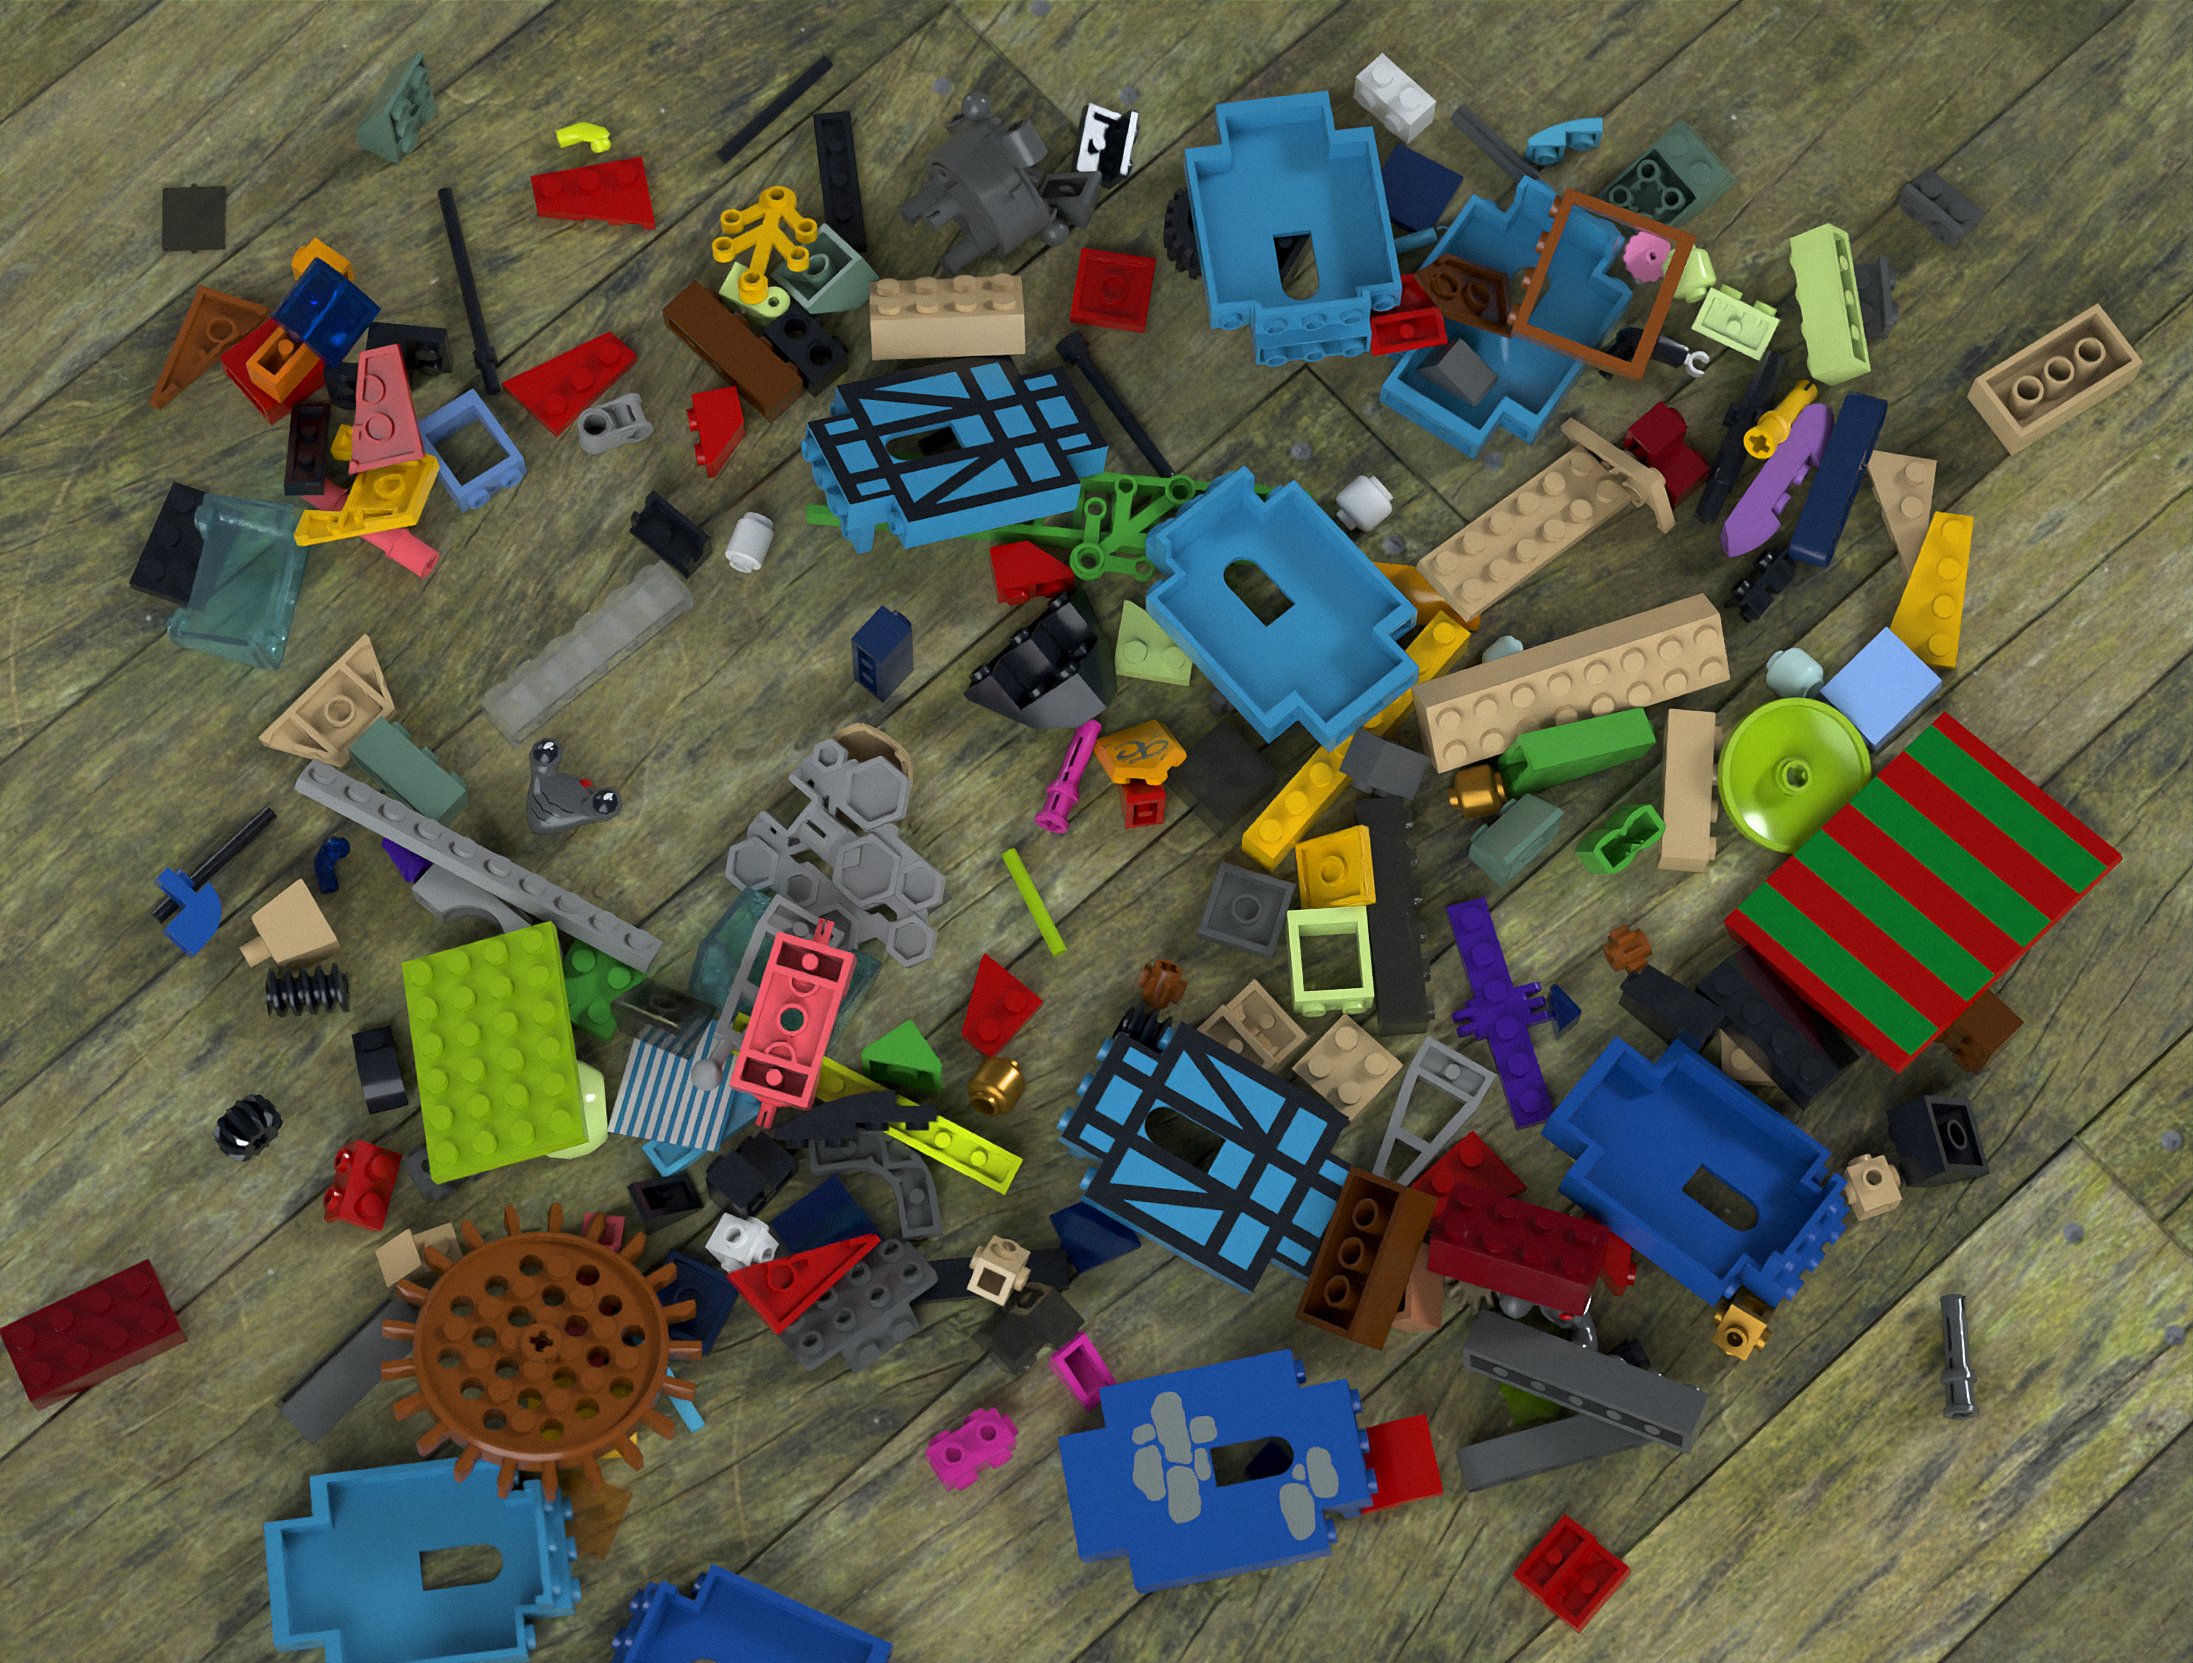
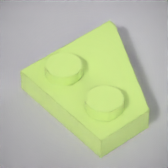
M1124 600L1114 658L1116 675L1189 686L1193 665L1191 659L1145 610L1129 600Z

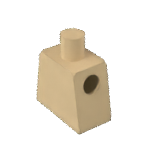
M302 878L294 882L253 914L251 920L259 936L239 947L250 968L272 957L281 973H283L284 967H289L290 971L300 968L301 965L307 966L342 952L336 936Z

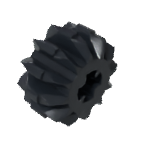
M249 1094L242 1101L236 1100L234 1106L230 1109H226L224 1116L218 1119L217 1126L212 1134L220 1146L219 1148L227 1157L230 1156L235 1162L241 1160L245 1162L250 1160L253 1155L258 1156L265 1147H269L272 1139L278 1136V1130L282 1127L283 1121L276 1107L268 1099H265L261 1094Z

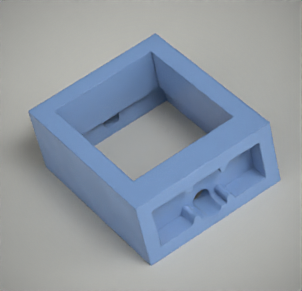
M474 388L418 422L425 453L435 456L440 466L436 477L462 513L470 508L478 509L490 500L491 495L502 488H512L527 473L523 456ZM477 419H480L507 458L461 486L434 446Z

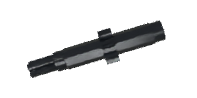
M1773 351L1763 352L1740 405L1730 403L1722 426L1729 429L1705 481L1706 487L1693 514L1703 524L1707 522L1710 524L1715 523L1726 496L1731 493L1749 453L1744 446V436L1750 428L1757 426L1758 419L1768 411L1788 365V360L1779 353Z

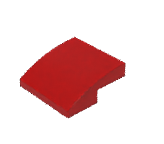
M1416 273L1400 276L1402 283L1400 306H1394L1386 311H1374L1371 309L1369 322L1372 333L1370 343L1372 357L1448 344L1443 314L1414 279L1413 275Z
M1426 1414L1366 1428L1371 1453L1363 1455L1366 1470L1374 1468L1378 1493L1371 1494L1373 1506L1360 1508L1362 1515L1402 1507L1404 1503L1443 1496V1487Z
M1564 1514L1512 1575L1532 1596L1580 1634L1628 1578L1631 1570L1629 1566L1599 1545L1594 1535Z

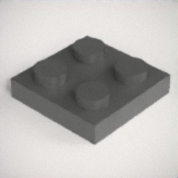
M1221 861L1197 932V938L1272 961L1296 884Z

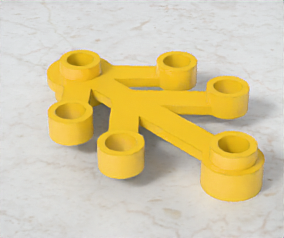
M769 187L760 194L759 203L741 212L736 209H729L720 216L721 229L729 235L740 233L745 225L764 217L762 225L734 239L719 237L712 242L713 258L722 263L733 260L736 254L756 245L749 270L744 271L737 281L738 295L744 303L759 304L767 299L769 295L768 280L764 274L773 246L787 260V266L790 270L801 272L810 265L808 250L803 246H795L779 228L780 221L784 220L795 231L796 240L802 244L813 243L818 237L816 222L810 218H803L795 210L797 204L796 195L787 187Z

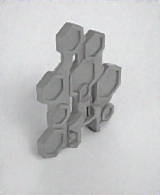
M827 739L815 744L813 755L803 758L789 775V781L812 799L790 827L773 813L767 811L759 812L748 827L746 840L730 846L725 877L748 896H753L772 888L783 898L814 916L825 919L826 923L827 920L834 922L835 925L833 927L845 933L844 939L837 949L851 953L858 950L859 944L877 937L886 945L885 951L905 968L909 969L930 961L934 958L938 932L929 925L928 909L942 904L946 876L898 837L899 828L893 824L906 818L912 780L881 755L863 763L858 762L856 759L847 761L849 751L835 739ZM839 809L868 834L859 837L837 818ZM815 825L819 827L827 835L825 836L821 831H819L815 827ZM812 849L834 868L832 880L810 861L800 864L792 856ZM885 903L897 913V920L890 922L881 913L871 915L867 910Z

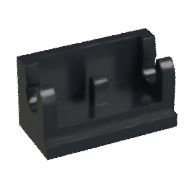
M653 490L646 497V507L640 514L636 511L633 512L631 516L632 528L629 531L641 543L688 580L713 553L711 537Z

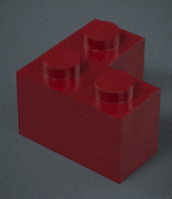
M1660 401L1628 428L1622 451H1630L1641 464L1647 468L1654 467L1663 475L1666 481L1664 487L1673 511L1705 483L1710 468L1706 459L1698 450L1690 449L1683 442L1688 428L1683 416L1675 408H1668Z

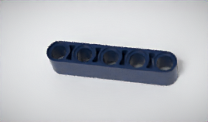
M1852 390L1847 393L1792 536L1788 553L1789 558L1825 569L1830 565L1884 424L1888 409L1887 400Z

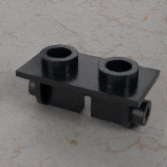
M1784 547L1775 550L1767 549L1762 552L1753 562L1755 569L1750 575L1740 579L1731 588L1729 593L1732 596L1724 607L1727 609L1738 606L1741 609L1739 616L1747 623H1751L1753 619L1758 620L1774 601L1765 590L1767 586L1775 595L1780 594L1796 575L1795 569L1797 564L1789 557L1783 558L1789 549Z

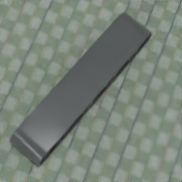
M1581 1414L1476 1443L1456 1451L1455 1454L1467 1492L1472 1493L1649 1444L1653 1440L1591 1416Z

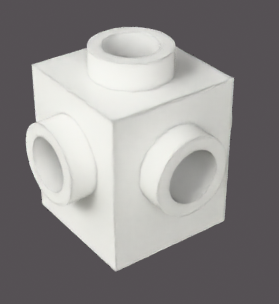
M724 1213L705 1248L722 1263L721 1267L730 1272L773 1260L779 1243L768 1233L769 1226L764 1222L748 1216L745 1221Z

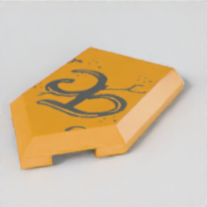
M1157 719L1096 740L1092 750L1112 782L1117 784H1129L1130 778L1146 779L1148 785H1161L1167 779V771L1171 766L1178 767L1187 757L1186 752L1166 724Z

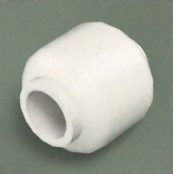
M1363 475L1358 476L1337 495L1336 501L1341 510L1336 515L1350 531L1357 526L1363 532H1370L1392 512L1390 501L1394 497L1374 475L1370 479Z

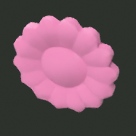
M1639 231L1636 236H1631L1629 243L1624 246L1625 253L1622 259L1626 263L1625 270L1631 273L1633 279H1639L1642 283L1648 281L1656 282L1659 277H1664L1661 266L1667 259V253L1670 252V243L1654 235Z

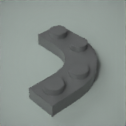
M858 1128V1140H849V1148H825V1140H809L808 1155L812 1177L847 1171H867L882 1178L893 1191L898 1206L903 1240L912 1241L943 1236L935 1184L926 1164L915 1151H912L905 1144L883 1131H865V1128Z

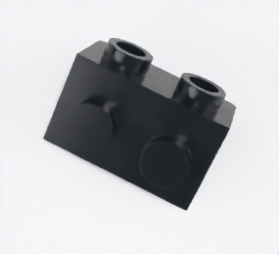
M1092 103L1085 105L1082 108L1070 172L1097 170L1102 175L1101 187L1108 190L1121 181L1126 180L1133 166V160L1130 159L1132 146L1139 134V126L1136 125L1138 111L1130 109L1125 114L1120 115Z

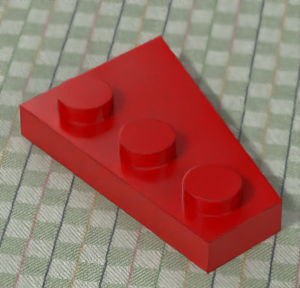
M642 156L530 176L539 217L574 221L593 219L608 221L609 225L622 226L623 223L642 225L644 229L656 230Z
M609 331L503 382L502 387L505 392L554 436L558 437L583 411L588 409L638 362V359L632 350Z
M1473 1130L1410 1186V1188L1438 1198L1425 1235L1434 1232L1455 1181L1506 1197H1515L1526 1192L1528 1188Z

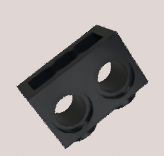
M797 302L763 329V336L776 349L775 354L784 363L790 361L801 371L803 387L815 398L849 370L847 355L849 351L840 338L835 335L831 338L823 330L824 325L817 314H810ZM795 330L805 333L799 339H792L787 336L791 331ZM821 356L830 359L825 365H816L812 362L815 358Z

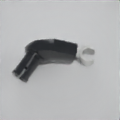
M1636 327L1621 329L1616 333V342L1605 353L1627 362L1634 357L1644 329ZM1659 333L1649 360H1654L1673 368H1679L1685 364L1687 373L1692 377L1699 378L1704 375V372L1695 369L1692 361L1698 359L1708 363L1709 357L1701 351L1689 354L1688 345L1663 333ZM1601 369L1598 371L1608 381L1614 376V374Z

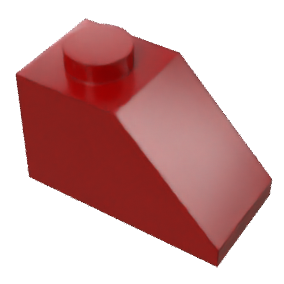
M1130 778L1129 784H1118L1125 829L1164 823L1166 796L1163 784L1148 785L1146 779Z

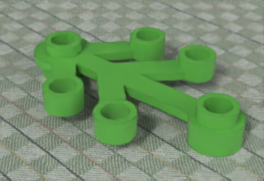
M1178 474L1172 476L1165 485V494L1131 520H1129L1131 503L1137 494V481L1131 475L1119 476L1114 484V492L1117 499L1112 534L1100 543V522L1106 518L1107 505L1103 499L1098 497L1088 499L1084 505V516L1086 518L1084 541L1072 550L1069 558V565L1073 569L1074 575L1082 580L1091 581L1098 579L1106 571L1131 574L1140 582L1149 581L1154 575L1155 565L1146 556H1139L1133 560L1110 555L1121 547L1145 550L1147 533L1141 532L1174 507L1180 508L1185 502L1195 498V483L1186 475ZM1128 482L1133 486V489L1128 493H1123L1118 488L1121 483ZM1176 489H1183L1187 492V496L1184 499H1176L1173 496V492ZM1092 505H1099L1103 511L1100 515L1094 516L1089 513L1088 509ZM1085 557H1092L1095 559L1096 564L1091 568H1086L1082 565L1081 561ZM1145 563L1150 567V571L1146 574H1140L1136 571L1137 565Z

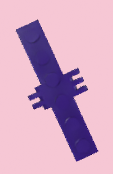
M1485 897L1449 906L1446 908V915L1473 999L1464 1003L1466 1009L1451 1014L1454 1023L1470 1021V1024L1456 1029L1458 1037L1474 1035L1476 1041L1487 1039L1516 1131L1547 1123L1554 1110L1527 1030L1529 1027L1551 1020L1549 1011L1533 1014V1010L1547 1005L1544 996L1528 999L1529 995L1542 991L1540 983L1533 982L1513 987Z

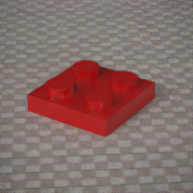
M1081 248L1070 322L1145 333L1156 258Z

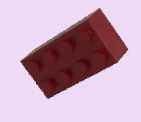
M1455 1181L1430 1239L1427 1271L1583 1317L1606 1259L1610 1227Z
M149 1258L0 1328V1336L29 1401L38 1412L188 1341L157 1271Z

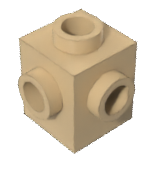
M1865 1154L1848 1162L1849 1167L1846 1168L1841 1176L1848 1181V1184L1841 1192V1196L1846 1199L1845 1203L1847 1205L1852 1204L1858 1221L1897 1208L1902 1200L1898 1187L1901 1186L1900 1178L1894 1165H1888L1884 1155L1872 1159L1870 1154Z
M994 1235L986 1248L982 1246L977 1248L969 1266L974 1272L967 1289L1004 1306L1014 1289L1021 1292L1031 1272L1025 1265L1031 1252L1021 1248L1012 1240L1002 1239Z

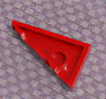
M869 1233L733 1270L725 1276L775 1335H778L873 1249L881 1239L876 1234Z

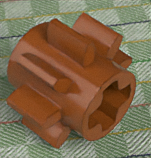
M1627 924L1610 931V936H1607L1609 943L1603 945V951L1611 968L1615 972L1625 968L1628 975L1634 970L1637 972L1643 970L1645 965L1648 964L1646 957L1652 955L1650 943L1643 931L1638 928L1630 932Z
M1157 959L1153 966L1146 963L1135 985L1143 989L1141 998L1146 1000L1147 1004L1164 1009L1168 1008L1170 1002L1175 1005L1178 1004L1179 999L1183 997L1188 982L1180 979L1183 971L1177 964L1168 960Z

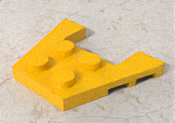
M340 425L330 448L334 460H351L353 444L352 426ZM425 453L426 458L358 472L343 510L339 512L303 511L293 535L297 545L307 546L417 525L440 469L437 458Z

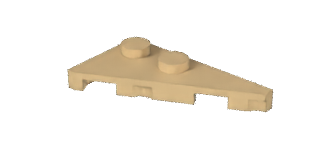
M1572 417L1560 426L1561 431L1575 446L1581 444L1603 460L1600 464L1632 496L1631 502L1637 508L1646 503L1654 511L1658 522L1657 527L1666 534L1676 525L1664 487L1666 481L1656 468H1647L1630 451L1620 450Z
M1873 450L1867 466L1873 483L1872 490L1876 500L1882 507L1881 515L1890 539L1895 542L1901 558L1900 566L1904 577L1908 579L1928 529L1937 461Z

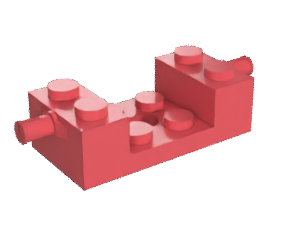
M818 918L813 940H806L777 931L729 1084L733 1090L752 1095L762 1102L756 1122L754 1123L755 1126L762 1128L763 1125L764 1129L771 1130L777 1107H792L805 1112L812 1108L822 1075L820 1068L842 998H846L857 963L855 954L828 946L833 926L835 925L834 922L827 920L825 927L826 920ZM790 1009L799 1010L804 1016L802 1027L796 1031H787L781 1025L783 1014Z

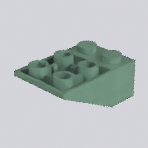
M417 51L391 69L356 128L360 147L400 165L406 154L410 155L414 151L418 143L420 129L424 123L429 124L437 108L423 52Z
M1679 120L1596 197L1602 201L1679 229L1712 206L1738 180L1695 129L1684 121ZM1619 223L1630 237L1636 236L1640 231Z

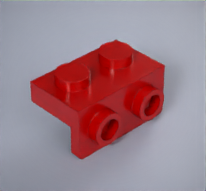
M362 1140L344 1144L338 1150L334 1159L333 1168L336 1170L333 1184L327 1189L324 1196L323 1207L326 1210L323 1219L329 1222L340 1220L375 1233L382 1231L402 1154Z

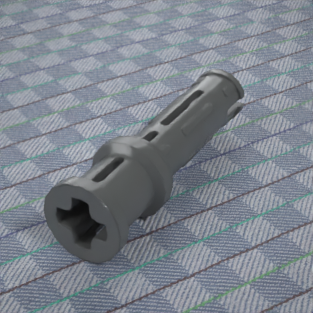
M1961 1294L1944 1295L1940 1297L1946 1370L1941 1375V1384L1945 1385L1947 1403V1407L1943 1409V1416L1946 1419L1952 1420L1971 1419L1978 1417L1980 1411L1979 1407L1975 1406L1973 1384L1977 1382V1374L1971 1369L1969 1358L1966 1296Z

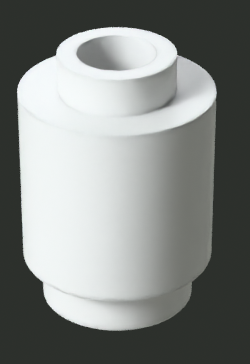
M747 512L743 519L738 520L725 552V556L730 560L729 564L734 569L750 573L752 569L758 570L761 568L774 536L772 531L774 524L770 519L757 513Z

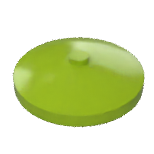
M1808 698L1773 700L1748 712L1733 727L1724 742L1717 772L1719 794L1731 822L1751 842L1764 849L1781 854H1794L1872 780L1869 754L1855 726L1835 708Z

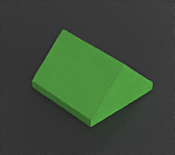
M911 1019L863 1049L861 1058L864 1077L874 1081L941 1094L943 1088L942 1063Z

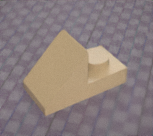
M451 1222L412 1235L411 1230L407 1229L375 1251L388 1290L395 1288L400 1279L412 1282L436 1273L424 1261V1249L428 1245L442 1252L452 1263L463 1257Z

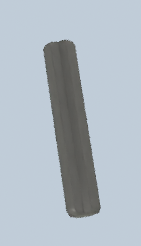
M1461 105L1455 110L1451 118L1452 123L1517 184H1519L1525 174L1534 180L1540 179V173L1467 105Z

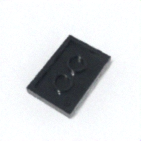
M173 482L129 581L131 589L203 613L246 516V506Z

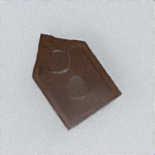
M1444 253L1427 267L1413 275L1419 286L1446 318L1509 339L1513 337L1511 336L1513 325L1507 323L1511 313L1508 273Z

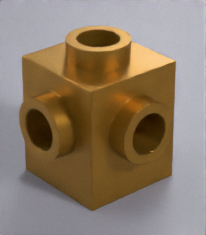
M1741 1287L1731 1306L1723 1302L1711 1323L1718 1328L1710 1341L1717 1344L1724 1353L1734 1357L1737 1356L1746 1361L1752 1349L1754 1348L1761 1352L1772 1331L1766 1328L1776 1308L1774 1309L1761 1298Z

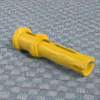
M1799 380L1774 411L1765 412L1758 419L1757 426L1750 428L1746 432L1744 446L1752 456L1758 459L1770 458L1776 452L1777 444L1784 442L1789 437L1793 422L1798 418L1805 406L1817 398L1818 390L1814 384L1805 391L1804 388L1810 381Z

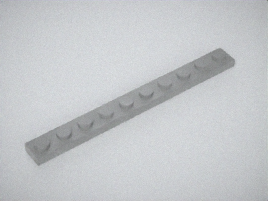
M314 758L297 779L294 790L545 922L552 921L558 929L644 974L662 947L663 941L651 936L647 931L630 925L617 918L611 912L592 905L581 899L578 895L568 892L547 881L542 876L516 865L508 858L497 855L476 844L472 839L457 834L442 826L436 820L419 814L406 807L403 803L372 789L367 784L343 774L329 764Z

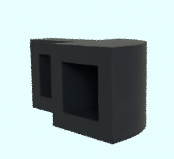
M391 1025L352 1034L355 1060L369 1114L372 1115L408 1106V1098Z

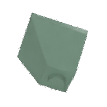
M826 223L817 230L818 237L813 243L801 245L809 252L810 265L806 270L801 272L792 271L788 268L787 260H785L770 274L810 314L857 310L869 299V282L881 280L863 257Z

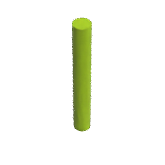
M1016 849L1007 850L1001 856L1053 957L1056 958L1065 954L1068 950Z

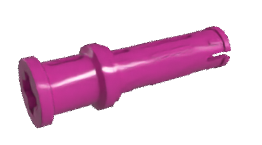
M1090 719L1080 727H1076L1056 780L1051 781L1046 787L1048 796L1042 811L1036 813L1034 821L1047 831L1064 834L1069 828L1067 822L1073 805H1076L1080 800L1079 783L1089 762L1097 737L1102 730L1101 724L1097 721Z

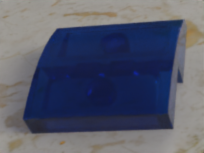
M315 257L270 317L294 341L303 342L329 368L337 369L381 311V308L341 273L319 257Z
M836 1175L829 1177L769 1222L792 1254L869 1233L876 1234L881 1239L880 1242L884 1240L862 1207H858Z

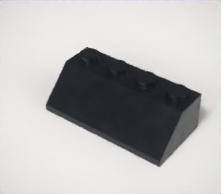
M1748 945L1721 962L1694 990V992L1727 1012L1720 1029L1803 1111L1860 1059V1056Z

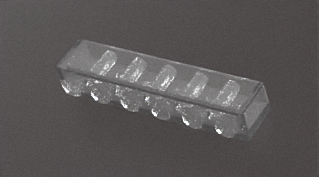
M662 559L654 566L649 564L643 567L635 575L634 582L625 589L618 588L605 599L604 605L596 612H588L581 616L575 623L572 631L564 637L557 636L552 639L544 648V653L534 661L527 660L515 670L514 677L503 685L496 684L490 688L481 702L485 718L509 745L515 749L694 606L692 592Z

